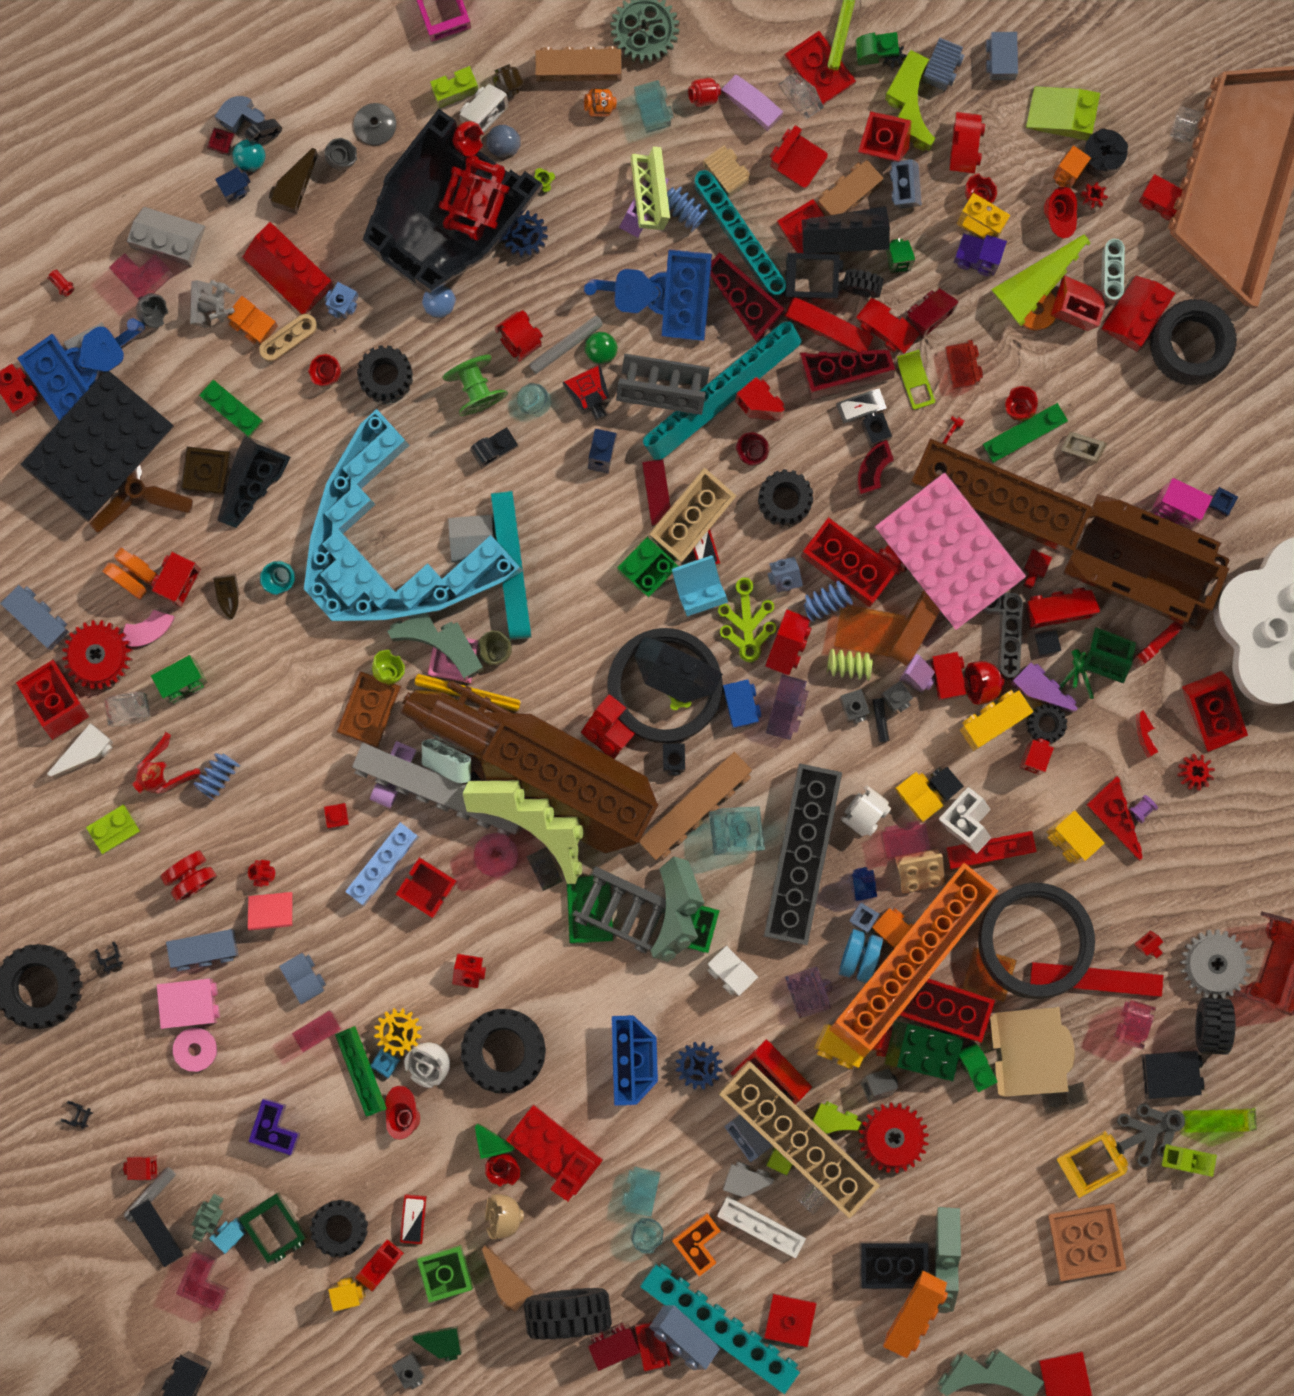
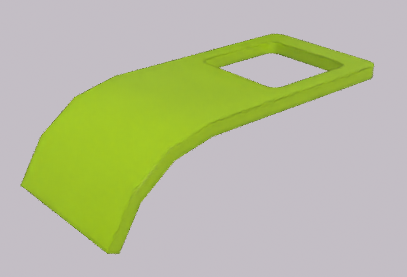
M920 350L897 356L899 370L912 408L916 410L934 404L935 399L922 364ZM925 384L931 400L915 404L910 389Z

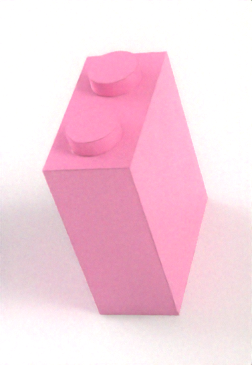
M213 979L157 984L161 1029L217 1023L216 1018H220L219 1005H215L214 996L218 995L217 984L213 983Z

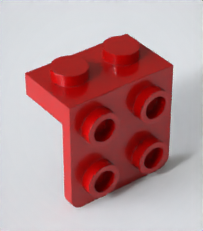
M794 125L792 130L787 129L781 139L784 142L780 148L776 146L772 151L770 167L800 187L807 188L828 158V153L801 136L802 129Z

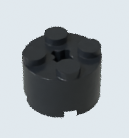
M1105 128L1093 133L1082 152L1091 157L1085 170L1097 178L1115 175L1127 158L1128 144L1125 139L1116 131Z

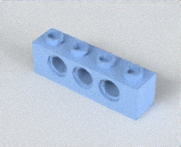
M400 822L345 892L365 906L419 836Z

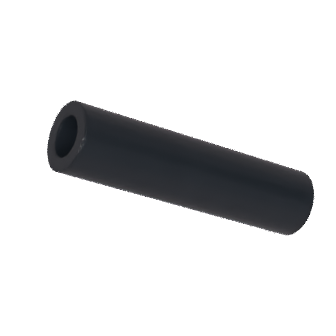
M883 698L873 699L879 743L888 742L890 739Z

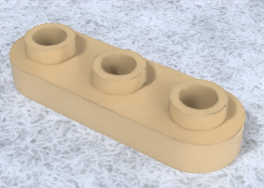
M303 314L261 343L259 351L262 358L268 362L280 359L315 334L317 330L316 320L309 314ZM306 323L310 324L308 330L303 329V325ZM287 336L293 337L291 342H286L285 338ZM270 348L275 349V353L272 355L267 353Z

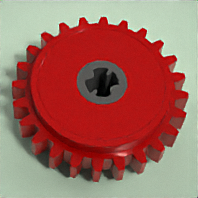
M92 620L91 626L84 622L83 629L75 627L77 633H69L72 638L71 641L65 640V643L69 646L62 649L63 652L67 653V656L63 657L62 660L68 661L64 668L71 669L72 671L68 675L70 677L76 676L74 681L76 683L82 681L83 687H87L90 683V689L95 690L96 685H98L99 689L103 690L104 684L111 688L112 681L119 683L118 677L126 676L123 672L124 669L130 670V667L126 664L127 661H133L132 658L128 657V654L132 653L133 650L127 648L131 642L129 640L124 641L127 635L125 633L119 634L121 628L116 627L113 629V624L110 622L107 626H105V621L100 620L99 625H97L95 620ZM95 651L100 652L99 654L102 655L100 659H94L96 657L94 655Z
M889 1102L888 1108L880 1104L881 1110L879 1111L873 1108L874 1115L866 1114L869 1120L868 1122L862 1121L861 1124L865 1126V1129L859 1130V1133L863 1134V1138L858 1139V1141L864 1142V1146L860 1150L867 1151L864 1156L865 1159L871 1157L870 1164L873 1166L877 1162L878 1170L885 1166L887 1173L890 1172L891 1168H894L895 1173H898L901 1167L906 1172L907 1165L914 1168L915 1164L913 1161L916 1159L921 1162L922 1159L919 1157V1154H926V1151L922 1149L923 1145H929L928 1142L924 1141V1138L928 1137L929 1134L923 1132L927 1125L920 1124L923 1117L916 1118L917 1111L914 1110L910 1113V1106L908 1105L901 1109V1103L894 1107L893 1103ZM891 1132L899 1134L897 1143L889 1142L888 1138H891L889 1136Z

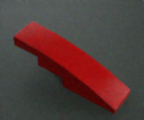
M796 297L792 298L784 315L819 337L823 336L839 346L847 347L853 352L868 350L874 337L845 320Z

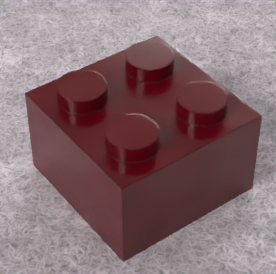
M623 1322L612 1326L610 1332L603 1334V1331L590 1336L591 1339L588 1341V1348L598 1371L640 1353V1348L629 1323L624 1325Z

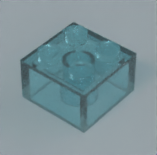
M760 806L721 808L709 812L714 856L752 854L765 850Z

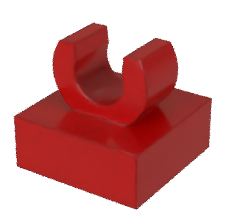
M1151 930L1134 943L1138 951L1146 956L1150 954L1157 959L1163 954L1158 947L1163 943V940Z

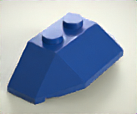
M634 1015L612 1016L614 1106L637 1105L658 1082L657 1037Z

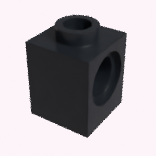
M872 412L864 416L865 419L862 420L861 425L870 448L885 440H891L892 434L883 412L880 414ZM874 423L879 424L882 431L874 433L870 429V425Z
M685 743L663 744V772H668L669 776L681 775V771H685ZM671 754H676L680 757L678 765L673 766L669 764L668 757Z
M939 767L930 774L932 779L929 781V784L941 795L945 802L964 787L948 767H945L943 770Z

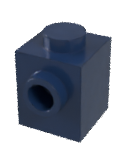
M238 167L215 179L228 203L234 199H243L250 191L248 184L251 181L246 172L241 173Z

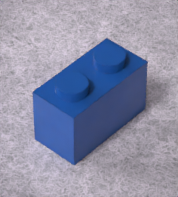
M749 679L723 685L732 729L758 724V718L762 717L760 706L754 703L753 697L757 696L754 683L750 684Z

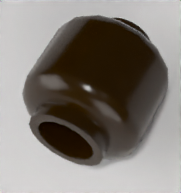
M508 64L494 70L495 74L492 76V80L496 88L505 92L508 98L519 93L518 89L523 86V80L517 67H511Z

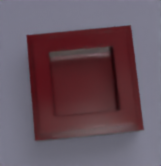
M214 127L207 148L229 155L235 134Z

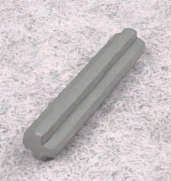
M167 1167L125 1212L124 1217L129 1222H134L135 1220L129 1210L148 1198L152 1202L175 1177L176 1173Z

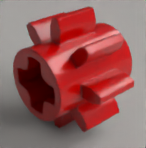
M1098 182L1092 187L1087 184L1085 187L1087 192L1082 191L1080 196L1085 197L1082 205L1087 204L1090 206V210L1095 206L1101 209L1103 206L1102 201L1108 199V196L1104 195L1106 187L1101 188L1098 186ZM1091 194H1092V195L1097 194V195H1098V198H1096V197L1091 198L1090 195H1091Z
M255 860L250 865L248 877L250 880H254V886H269V883L274 880L275 868L269 866V860Z

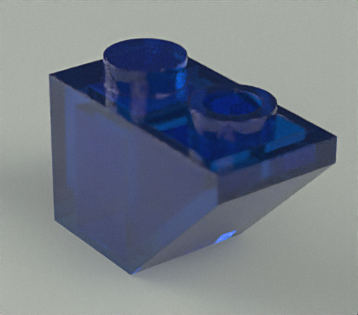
M868 867L854 869L853 874L849 876L854 902L877 897L874 870L868 871Z

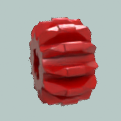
M1191 754L1190 759L1188 757L1183 758L1185 765H1178V768L1183 770V772L1177 773V776H1184L1185 778L1180 782L1181 785L1189 782L1188 790H1192L1195 785V789L1200 791L1202 785L1205 788L1209 786L1207 780H1214V777L1209 773L1214 772L1215 768H1208L1212 761L1207 760L1203 762L1204 755H1200L1197 760L1196 754ZM1192 768H1198L1200 770V772L1198 773L1200 777L1198 775H1192V772H1194Z

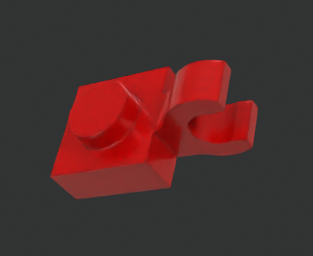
M1032 549L1023 569L1029 572L1023 586L1032 589L1037 576L1044 578L1053 557Z

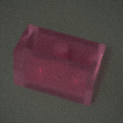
M914 821L906 823L907 827L898 829V825L885 827V832L880 833L885 858L888 859L930 850L926 824Z
M329 1010L293 1032L292 1035L304 1053L340 1032L343 1028L333 1011Z

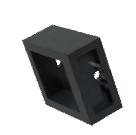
M787 253L785 298L838 299V295H842V282H839V273H843V260H839L840 255ZM796 260L833 261L832 293L795 291Z

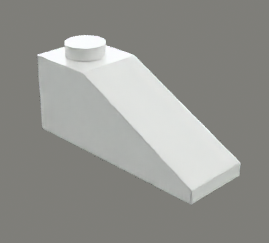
M90 723L47 774L50 777L56 778L98 760L101 756L106 757L113 748L111 746L113 741Z

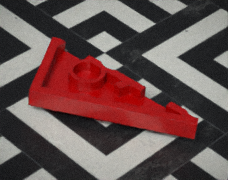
M1116 776L1086 806L1131 854L1140 861L1143 858L1141 845L1134 830L1135 826L1120 785V778Z

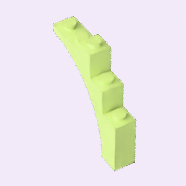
M519 780L468 781L463 791L467 812L498 816L528 830L542 841L555 856L563 870L567 884H576L578 876L582 874V863L578 861L577 844L583 837V827L579 825L578 817H554V810L550 807L548 798L524 799V790L521 789Z

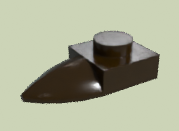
M236 574L215 576L213 581L218 604L223 613L228 618L233 619L238 609L240 595Z

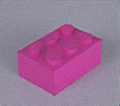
M1172 478L1160 490L1150 512L1191 530L1202 520L1212 496Z

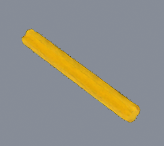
M421 674L416 675L414 682L416 686L458 697L461 696L447 687L448 681ZM470 687L472 692L483 698L485 696L490 698L491 702L504 709L519 711L521 701L518 699Z

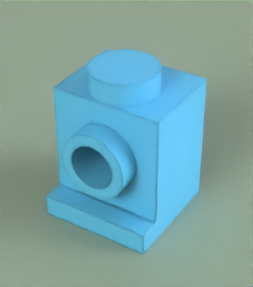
M235 1218L230 1223L226 1221L217 1230L219 1235L213 1234L209 1239L226 1254L246 1234L243 1230L245 1227L240 1220Z

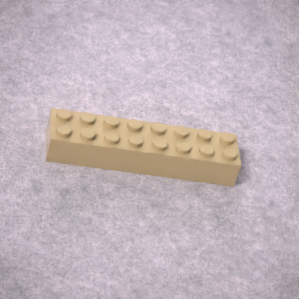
M747 1061L718 1092L726 1102L849 1219L880 1187L870 1175L750 1061Z

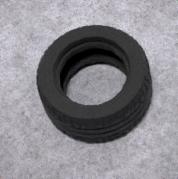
M1202 299L1184 300L1171 306L1156 323L1150 339L1151 355L1158 369L1162 371V374H1165L1170 380L1184 385L1203 384L1217 377L1232 360L1236 350L1235 347L1237 346L1236 330L1229 315L1225 314V311L1217 307L1216 304L1206 300L1203 301ZM1187 321L1199 322L1206 326L1213 334L1215 341V351L1212 358L1207 362L1199 364L1188 363L1181 359L1173 350L1171 342L1172 331L1175 326Z

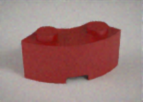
M956 112L949 171L975 174L976 166H980L982 153H978L980 136L983 137L985 132V124L981 123L982 115Z
M871 298L856 317L861 323V329L868 334L873 333L885 342V347L894 353L898 351L905 354L920 335L919 332L903 317L899 320L891 314V308Z

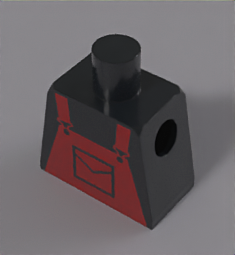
M600 365L562 382L564 390L582 415L591 411L596 421L607 416L603 405L609 403L610 398Z

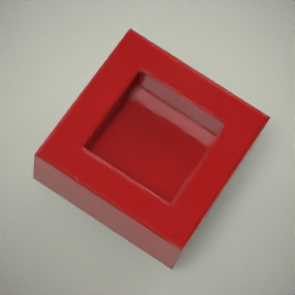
M346 803L324 807L328 829L350 825Z

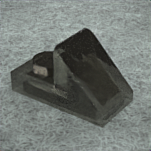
M547 847L526 856L543 891L563 882Z
M1083 1081L1068 1085V1092L1041 1094L1045 1114L1064 1109H1073L1089 1103Z

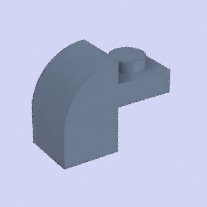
M235 96L223 103L215 118L217 123L236 133L244 120L253 125L265 121V115L256 108L252 110L254 105L250 98Z

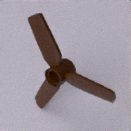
M139 466L127 479L125 493L119 494L90 522V526L95 532L100 533L128 510L133 500L139 502L145 499L150 504L184 513L191 512L193 500L156 486L146 487L140 480L142 470L141 466ZM140 485L142 487L141 492L133 495L131 493L132 488Z

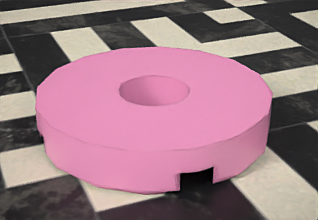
M189 1028L182 1031L176 1037L173 1044L175 1061L181 1068L187 1071L198 1072L207 1069L217 1056L215 1038L209 1031L202 1028ZM193 1043H197L201 1047V1052L197 1056H193L189 1052V1048Z

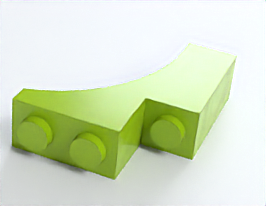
M910 50L887 91L885 100L888 101L887 103L891 107L902 109L898 116L899 118L912 121L910 142L914 143L913 146L922 151H930L935 137L925 126L918 106L919 82L929 59Z
M826 1101L825 1105L819 1103L812 1121L825 1134L839 1130L858 1131L861 1122L857 1121V1115L847 1110L843 1114L837 1111V1105ZM774 1147L766 1166L787 1176L792 1163Z

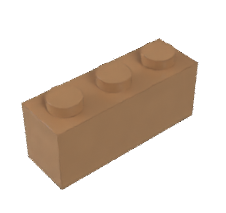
M868 160L855 164L847 177L841 176L834 183L836 185L830 191L826 189L819 195L817 205L825 216L850 212L882 185L884 178Z

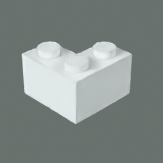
M968 787L939 820L947 831L976 854L991 839L989 833L979 823L991 809L981 796Z
M727 945L707 964L710 967L707 971L716 980L719 977L725 983L723 988L731 996L734 994L739 996L758 978Z

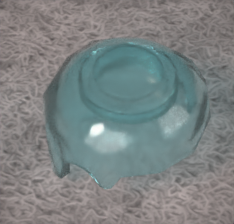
M529 383L521 387L517 394V405L527 415L540 417L548 412L552 404L551 395L540 384Z
M641 1218L634 1223L631 1228L630 1239L635 1249L641 1253H654L655 1249L662 1244L663 1229L658 1221L653 1218Z

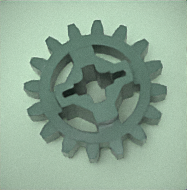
M213 1194L209 1203L203 1201L191 1224L196 1227L191 1238L202 1242L206 1233L212 1235L224 1212L219 1209L224 1198Z

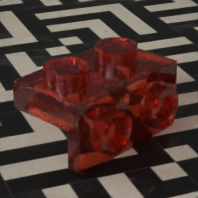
M968 340L967 343L945 346L953 390L979 385L980 379L983 378L982 367L977 365L976 358L979 357L977 345H973V340Z

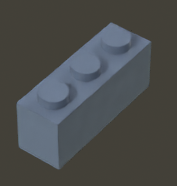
M18 585L0 604L45 647L52 651L69 633L65 628L68 624L59 616L54 618L49 613L52 609L45 602H37L34 599L36 594L28 586L23 588Z
M233 929L166 942L170 968H177V972L189 970L190 965L198 964L199 967L212 965L211 961L219 959L221 963L234 961L233 957L239 956Z
M674 1305L663 1306L649 1326L655 1332L654 1336L658 1340L666 1342L670 1346V1351L677 1356H681L685 1360L686 1366L692 1370H706L720 1350L718 1345Z

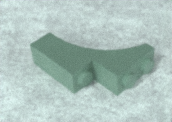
M421 613L410 615V619L403 623L401 620L395 622L390 626L391 629L387 631L393 642L402 640L418 641L438 649L456 665L465 681L484 671L458 622L455 624L449 622L441 627L442 631L438 632L429 615Z
M675 856L659 868L665 886L666 910L661 932L650 950L653 958L667 962L674 959L678 953L690 946L698 938L690 915L694 914L705 904L689 861Z
M938 1207L935 1217L934 1276L947 1282L945 1292L948 1295L944 1304H939L937 1308L940 1313H948L954 1311L959 1292L958 1266L961 1258L960 1208Z
M996 1349L995 1352L991 1351L986 1357L985 1363L987 1364L985 1367L964 1352L960 1355L956 1354L950 1363L952 1368L948 1374L944 1372L938 1380L937 1384H939V1387L937 1389L948 1396L968 1385L991 1383L1011 1388L1024 1396H1035L1044 1382Z

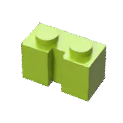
M470 66L455 71V78L450 80L445 75L430 81L439 109L473 96L479 90Z

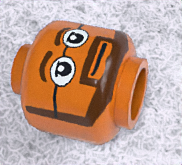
M594 88L588 94H585L584 109L592 117H608L611 115L612 110L616 109V97H613L609 89Z

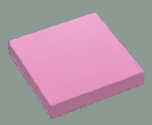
M467 638L474 653L477 654L479 640ZM433 647L428 676L471 684L472 677L465 681L456 665L444 653Z

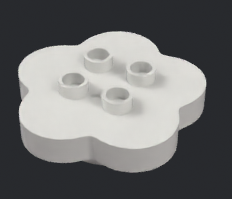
M1293 537L1271 549L1262 561L1259 570L1242 573L1225 583L1213 607L1216 627L1222 637L1234 649L1232 669L1238 688L1248 699L1265 706H1278L1294 701Z

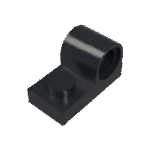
M506 427L490 438L485 437L477 441L470 447V451L481 469L519 446Z

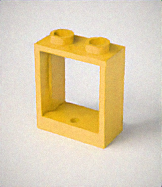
M973 193L962 210L957 225L983 240L986 234L999 238L1010 218V214Z
M1106 1130L1065 1151L1056 1159L1078 1198L1124 1175L1128 1170L1126 1158L1123 1154L1119 1155L1115 1148L1117 1146L1115 1139L1111 1134L1108 1135ZM1102 1140L1117 1169L1086 1184L1071 1156Z

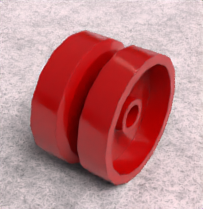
M201 850L181 859L160 875L165 886L177 884L170 893L176 903L197 894L217 878V874L212 867L200 869L207 861Z

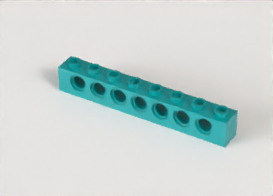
M655 1263L641 1282L640 1287L665 1306H676L713 1342L783 1394L787 1392L800 1374L799 1369H797L798 1364L789 1357L786 1360L778 1355L781 1352L772 1344L766 1346L761 1342L762 1337L753 1330L749 1333L742 1328L745 1324L739 1319L733 1317L731 1320L725 1315L726 1310L717 1303L714 1306L707 1302L708 1297L701 1291L697 1290L696 1293L688 1288L691 1284L682 1277L676 1279L672 1276V1270L662 1263L659 1266ZM666 1280L671 1281L674 1285L672 1291H662V1282ZM682 1294L691 1296V1303L689 1305L683 1306L679 1303V1297ZM701 1307L709 1310V1316L705 1319H700L697 1316V1311ZM718 1321L727 1323V1329L724 1332H717L715 1330V1324ZM737 1334H742L745 1337V1342L741 1346L733 1343V1338ZM754 1348H761L763 1350V1356L760 1359L751 1357V1351ZM773 1361L781 1363V1369L776 1373L769 1370V1365Z

